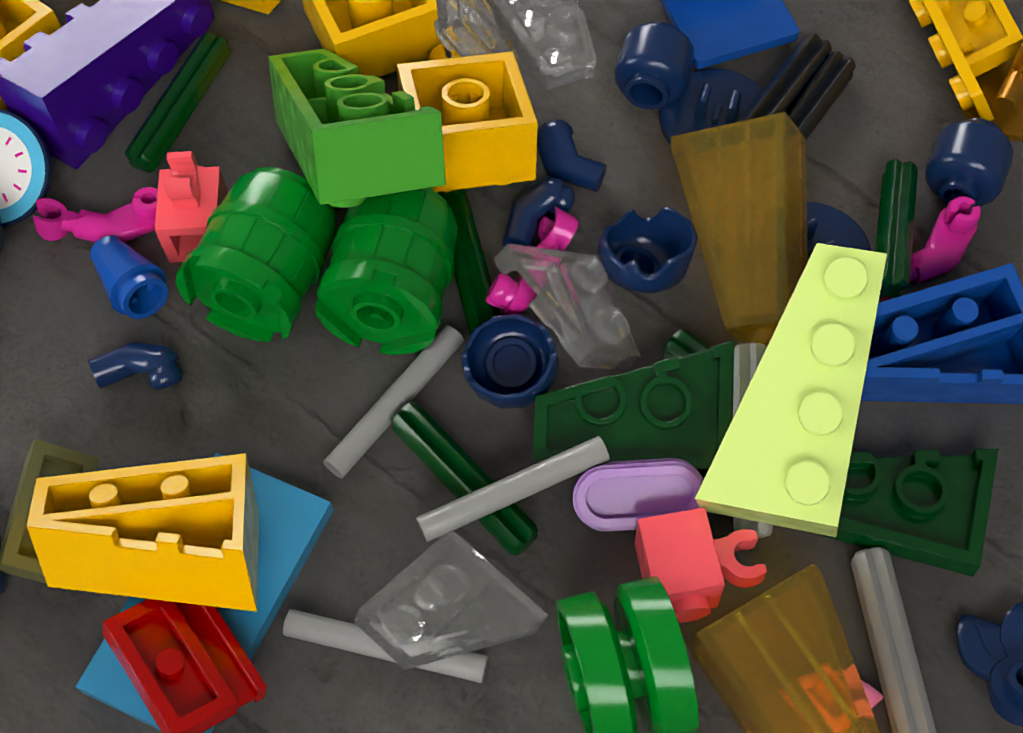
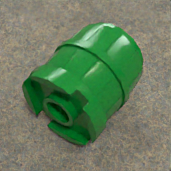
M256 168L252 172L241 176L230 189L223 202L213 209L207 221L206 231L198 247L188 252L178 269L175 285L182 298L190 306L197 297L204 305L211 309L206 319L215 326L236 336L258 342H270L275 332H281L283 340L290 335L299 317L302 300L305 298L310 287L317 283L322 273L326 256L331 248L337 229L334 208L329 204H319L307 179L280 168Z
M424 188L367 197L362 204L348 208L344 221L333 239L329 268L326 269L319 282L316 295L318 296L315 305L316 317L330 333L345 343L358 348L362 338L371 342L382 343L379 353L388 355L411 354L430 346L441 323L443 315L442 299L445 289L452 280L454 273V254L458 226L447 201L433 189Z

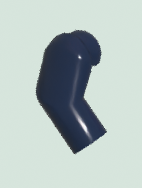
M555 119L542 124L537 132V150L546 173L551 177L560 178L564 182L598 192L603 183L607 165L578 155L572 138L574 134L573 129L566 121Z
M545 177L515 199L511 206L502 240L503 247L516 254L528 253L532 248L538 220L547 211L555 216V207L569 212L575 201L573 189L562 185L563 182L560 178Z
M139 341L131 342L88 360L92 374L100 389L144 372L149 377L151 387L156 390L176 384L183 377V372L176 362V359L180 357L168 346Z

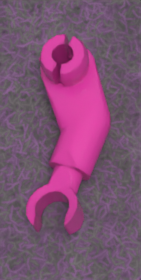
M152 187L141 188L134 193L131 203L106 214L83 209L79 213L67 211V208L59 201L50 198L37 199L35 201L37 211L42 217L32 216L37 233L48 241L62 239L69 232H72L75 238L94 243L102 237L110 235L117 236L126 243L155 231L158 189Z
M965 196L957 197L949 201L948 206L940 212L925 247L912 253L910 283H921L950 272L958 265L977 230V222L980 219V206L973 207L976 202L975 200ZM887 296V297H882V299H883L884 301L891 299V298L888 297V296Z
M555 207V221L543 217L538 228V237L541 241L528 252L515 281L510 276L499 273L489 288L485 301L494 307L503 309L502 314L521 315L527 310L543 289L558 261L557 250L564 251L573 238L578 227L577 219Z

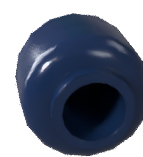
M665 22L644 23L629 30L622 42L615 66V83L627 100L637 107L649 110L659 109L666 104L678 101L687 89L694 62V47L691 41L678 28Z
M971 118L946 126L936 139L926 164L925 180L932 192L938 195L947 205L949 201L961 196L975 200L976 202L973 207L993 202L1001 193L1012 164V144L1002 130L988 120Z

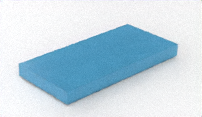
M218 453L214 455V457L223 456ZM249 467L259 511L257 612L216 607V609L251 661L334 510L330 501ZM129 597L121 612L147 599ZM104 638L75 687L83 694L160 730ZM215 726L202 733H212Z

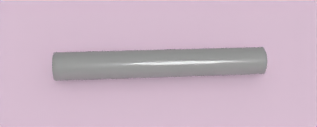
M445 325L435 336L430 346L426 347L327 456L323 463L330 472L342 479L391 425L393 415L415 398L462 345L464 339L455 328Z
M597 436L416 517L417 524L427 543L610 460L609 453L603 440Z
M294 609L288 611L283 625V635L482 684L489 663V656Z

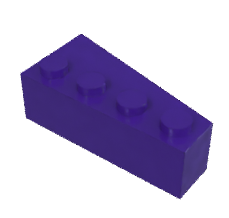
M100 0L91 7L80 3L65 13L67 24L51 35L39 31L23 42L25 53L12 62L0 58V96L8 111L22 116L39 131L46 142L50 156L77 170L92 153L97 152L103 146L107 136L125 116L137 109L145 94L163 75L173 69L177 59L195 39L202 36L208 30L215 18L210 0Z

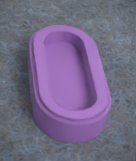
M678 458L604 462L582 472L578 476L573 488V506L580 520L592 529L598 531L636 530L637 521L640 518L698 509L699 506L695 497L702 485L703 478L691 463Z

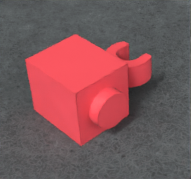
M192 151L167 152V161L170 169L159 170L155 232L169 263L183 262L188 252L198 247L206 231L210 214L214 208L223 202L228 194L220 166L203 167L197 165Z
M705 507L640 518L637 521L634 545L642 579L651 576L660 579L667 591L678 623L704 618L711 613V608L718 607L725 587L723 577L735 586L749 588L763 582L767 573L765 564L744 566L736 560L734 555L738 551L755 548L758 540L757 532L750 529H741L732 532L726 537L713 539Z

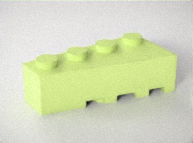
M821 243L816 244L695 497L699 508L705 507L706 512L832 537L837 536L887 253Z

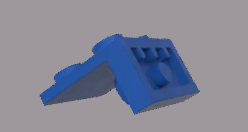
M660 0L673 26L683 32L691 41L694 47L693 65L697 69L791 43L798 38L799 28L783 0Z

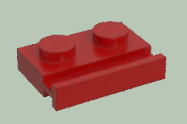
M147 599L103 621L102 634L162 733H202L235 715L238 708L251 701L256 703L265 697L267 685L216 607Z

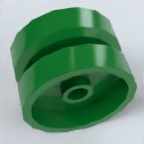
M651 576L618 585L613 604L616 629L605 602L592 591L556 600V613L562 643L561 657L575 711L579 713L585 733H637L635 704L645 728L650 733L697 732L699 726L698 703L686 646L667 591L658 577Z

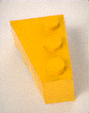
M246 453L36 478L27 529L48 587L257 612L259 511Z

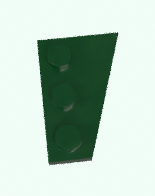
M734 340L711 346L708 350L678 358L676 356L658 361L651 366L630 372L601 377L535 396L533 464L599 436L609 453L610 460L606 462L678 458L691 463L700 472H708L732 422Z
M999 448L975 449L972 455L940 456L939 450H914L910 457H874L870 452H852L837 536L817 535L868 549L882 547L890 555L973 577L981 566Z

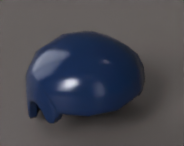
M662 207L657 214L650 218H642L636 214L635 209H630L615 224L604 228L597 254L607 277L615 285L628 291L657 293L673 288L684 278L696 247L698 235L692 222L673 208Z
M520 314L495 315L476 327L461 354L465 379L471 389L479 398L500 409L525 408L534 403L535 396L547 393L554 384L559 367L558 351L548 328L544 324Z

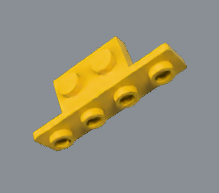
M909 0L921 27L924 28L933 23L937 31L936 34L927 39L942 69L953 64L958 73L957 76L948 81L962 110L965 111L974 106L980 119L993 120L992 112L975 77L1015 58L1023 43V36L1004 1Z

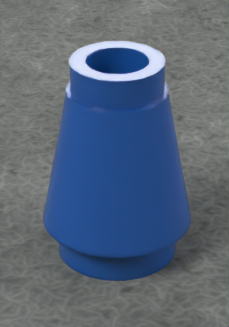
M105 236L94 243L90 250V259L114 310L134 319L146 318L156 313L164 305L168 297L167 279L164 271L117 236Z

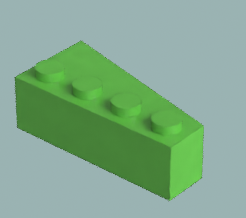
M325 48L268 56L276 123L320 205L329 204L333 207L348 208L362 204L367 197L446 185L441 111L430 105L421 107L418 111L415 110L413 96L404 91L393 92L392 96L385 93L384 80L375 75H360L358 66Z

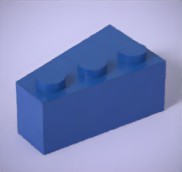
M1013 263L880 302L877 309L861 401L1023 404V285Z

